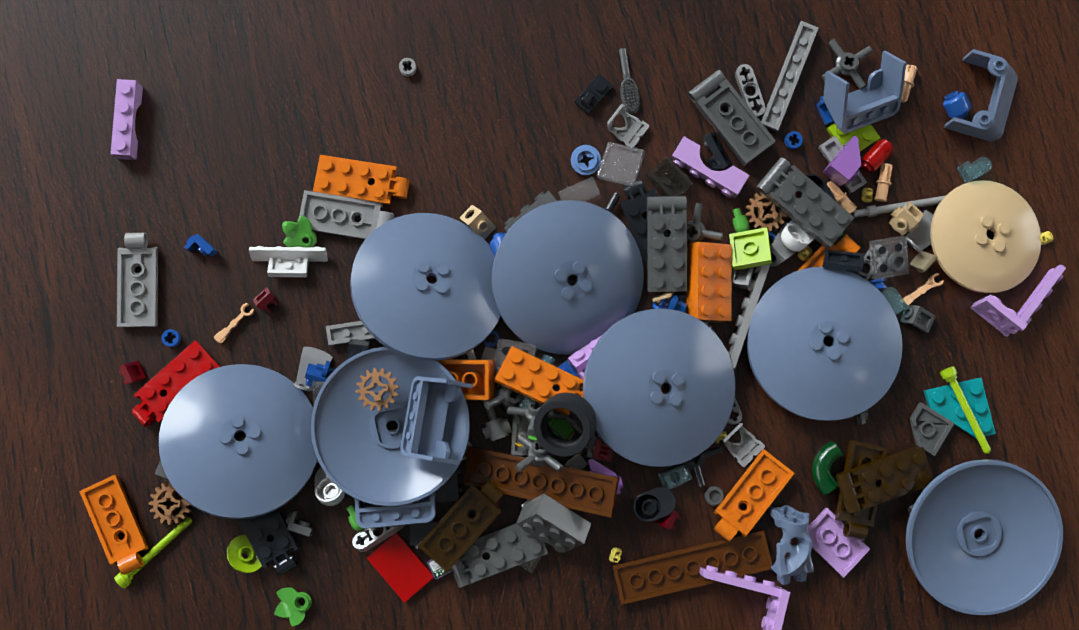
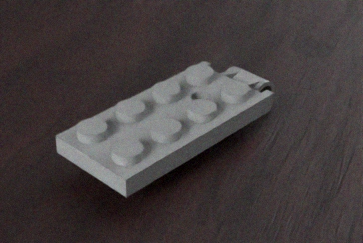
M304 190L299 217L303 215L310 220L312 231L366 239L379 226L394 219V214L380 211L383 208V204L379 202ZM361 216V221L355 222L354 218Z
M125 233L124 243L126 248H118L117 327H158V247L147 248V233ZM138 266L142 269L140 273L135 272Z

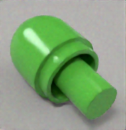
M740 208L734 209L735 218L732 219L735 231L737 233L749 231L750 225L747 217L742 215Z
M354 505L347 507L346 509L350 515L348 521L355 531L364 530L356 522Z

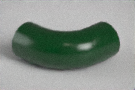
M833 441L826 444L816 454L812 464V477L823 495L830 493L838 486V482L832 475L831 468L837 460L843 457V454Z

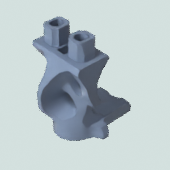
M789 505L782 507L769 506V515L775 519V525L781 527L783 531L781 542L776 544L777 557L771 569L777 573V581L782 585L789 584L791 576L796 581H806L807 573L814 572L811 559L812 540L808 530L810 514L799 512ZM793 538H797L796 545L791 544Z

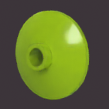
M246 535L237 536L230 542L227 548V559L235 570L242 573H252L262 566ZM242 553L247 555V559L242 557Z

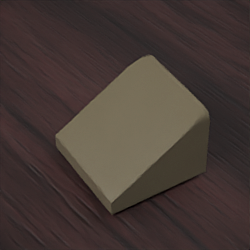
M922 251L917 254L909 265L920 274L926 272L937 257Z

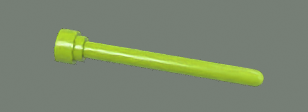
M952 366L941 371L942 378L950 383L983 452L989 454L991 448L956 380L958 377L955 367Z
M190 517L184 519L142 557V567L125 575L121 572L116 575L114 579L117 584L124 589L131 584L133 576L192 523V519Z

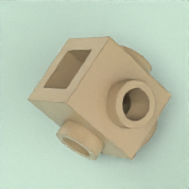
M909 201L903 208L898 207L891 214L893 217L889 224L903 236L908 231L912 233L919 226L918 223L924 214Z

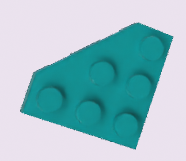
M982 378L958 382L984 436L996 434ZM950 384L923 390L929 408L952 421L954 426L961 428L976 438Z

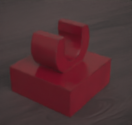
M267 287L253 299L255 305L260 310L264 308L267 313L271 312L267 307L269 303H274L275 306L278 305L274 299L275 296Z
M139 361L120 366L121 371L119 374H123L125 378L124 384L139 382L146 378Z
M596 439L592 458L611 462L614 451L602 440Z
M673 510L668 516L654 522L670 530L671 528H676L673 523L676 518L680 520L681 517L678 515L679 512Z

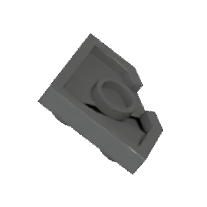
M923 403L917 405L909 419L916 446L924 447L925 452L932 456L936 455L954 425L952 421Z

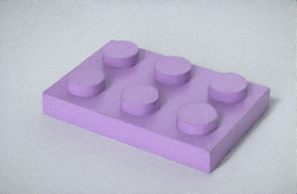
M825 508L808 526L812 548L842 577H845L870 548L861 540L845 537L843 535L844 524L841 521L835 520V515L828 508Z

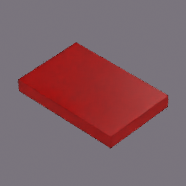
M398 532L367 557L369 562L404 603L434 577Z

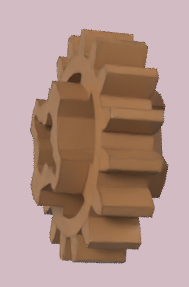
M756 193L754 199L750 198L748 200L751 205L745 207L746 210H749L745 214L746 217H750L749 224L754 223L753 229L767 227L768 232H771L773 227V229L777 230L779 228L778 224L782 225L784 223L781 218H786L787 214L783 213L779 207H777V213L775 204L772 201L763 203L761 200L769 199L762 193L760 196ZM770 206L768 214L762 218L764 209ZM754 210L757 212V218L754 215ZM769 220L773 223L765 224L763 221Z
M374 368L373 373L366 370L367 376L360 375L362 382L356 383V385L360 386V389L355 392L361 394L358 401L364 400L363 406L367 407L370 405V410H374L377 407L378 411H382V406L389 409L388 403L395 404L393 397L399 396L395 390L399 389L400 386L394 384L397 378L391 379L392 372L385 374L384 368L380 372H378L377 368ZM380 376L386 378L389 384H384ZM372 378V382L369 386H366V383ZM377 384H378V386H380V387L386 388V389L380 390V391H379V394H377L376 392L370 391V390L375 389V388L377 387ZM387 392H390L388 398L384 400L383 397ZM366 395H372L375 403L370 401Z
M163 483L161 484L162 489L159 487L155 488L157 494L150 495L154 498L153 501L149 502L150 505H153L150 512H156L154 519L160 517V523H165L166 520L168 525L173 524V521L180 523V518H187L185 512L189 513L192 511L188 508L190 504L177 495L176 490L170 483L169 485ZM165 492V496L160 499L161 495ZM171 500L172 502L178 503V504H175V505L171 506V505H168V504H166V503H164V502H168V501ZM182 507L181 511L177 514V510Z

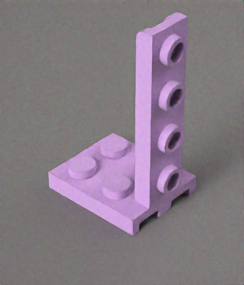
M1058 265L1056 268L1050 269L1018 313L1004 306L999 298L992 295L974 302L971 309L1006 337L1010 333H1017L1018 330L1023 331L1032 320L1030 316L1033 312L1035 313L1041 308L1042 300L1052 293L1053 289L1051 288L1063 278L1062 273L1066 268L1063 265Z
M709 565L706 568L700 567V575L707 579L771 595L766 602V609L768 610L767 615L762 619L761 627L763 630H782L790 592L782 589V587L775 586V583L763 580V583L756 582V578L745 575L744 578L737 577L736 572L726 570L725 573L718 572V568Z

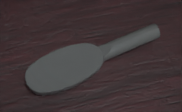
M626 48L619 49L624 78L620 88L621 100L625 106V111L629 114H635L640 108V96L635 81L631 79Z

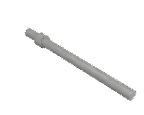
M945 196L910 202L917 208L937 205ZM908 202L878 207L875 205L867 206L866 209L854 210L852 216L854 218L864 216L876 217L877 214L893 212L898 207L903 208Z

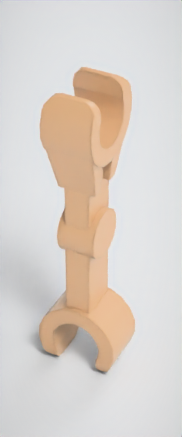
M939 273L930 276L926 284L900 300L902 306L909 305L914 299L924 294L930 288L942 285L944 280L938 283L934 281L935 276H938Z
M248 303L241 306L240 315L233 319L227 328L225 327L214 336L217 342L223 343L230 334V331L245 316L249 317L254 314V309L249 313H245V308L249 306Z

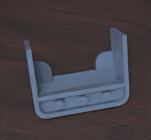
M973 49L963 58V62L987 68L990 74L997 77L988 111L982 110L977 112L972 122L954 117L944 125V128L993 142L1003 135L1018 75L1004 58Z
M883 51L881 69L869 75L867 87L848 93L849 83L827 71L823 100L837 128L844 133H849L895 115L901 106L907 62L887 51Z
M415 377L411 384L402 435V455L459 465L460 461L448 459L450 448L447 442L442 441L448 403L455 402L459 398L461 393L460 387L472 388L473 384L441 378Z
M435 492L418 500L417 503L379 507V505L366 503L355 498L356 522L364 529L429 523L433 521L436 515Z

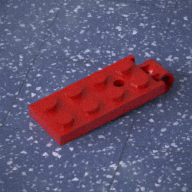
M195 340L134 394L142 403L135 406L131 413L144 427L149 426L155 420L158 423H162L168 406L184 386L199 375L220 366ZM163 390L167 391V395L165 397L161 396V392Z

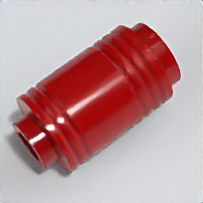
M885 139L878 140L861 159L862 169L868 173L876 172L893 153L894 147Z

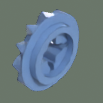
M590 145L577 147L571 155V165L575 172L581 175H591L598 170L601 164V156L598 150ZM583 153L586 156V158L591 159L588 163V168L587 165H585V163L580 162L581 160H583Z

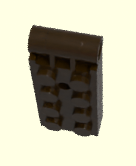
M919 446L836 474L847 513L858 512L927 487L933 481L924 447Z

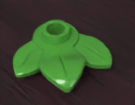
M303 215L299 217L297 223L291 221L282 223L283 231L287 236L283 243L287 247L312 248L316 244L317 236L312 231V223Z
M290 587L278 590L276 593L282 601L277 606L274 614L282 618L289 617L291 626L300 624L305 618V611L312 604L310 595L305 592L298 593L294 588ZM300 598L305 600V605L299 604Z

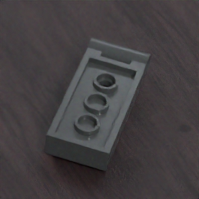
M720 70L714 72L688 92L689 98L696 104L697 109L743 167L776 142ZM725 108L727 112L724 113L721 109Z
M781 157L756 186L760 193L765 195L825 248L831 247L854 219L849 212L797 167L792 166L785 158ZM796 192L799 194V198H796Z
M686 196L647 197L648 292L687 291ZM669 230L670 236L665 237L664 231Z
M515 523L477 538L451 568L457 585L460 588L546 555L548 551L545 543L540 541L537 536L525 532L522 527ZM485 552L490 554V558L487 560L483 558V553Z

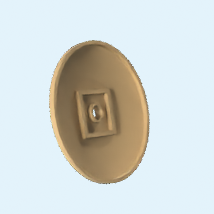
M973 181L953 189L941 200L932 218L930 230L931 245L939 265L953 281L975 292L998 293L1017 286L1030 275L1038 261L1041 250L1040 227L1032 208L1016 191L997 182ZM987 230L993 232V240L987 237Z

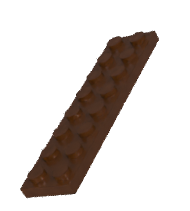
M473 446L468 448L463 485L471 487L474 484L476 488L482 489L491 480L506 495L533 500L545 494L566 508L613 517L619 477L564 466L563 470L558 472L549 464L536 466L533 463L519 472L516 469V465L526 457Z
M760 530L748 533L746 537L742 535L734 536L730 542L726 539L612 565L621 605L719 582L700 575V567L706 568L707 565L718 568V572L725 573L726 570L736 572L737 577L770 570L773 565L765 532Z

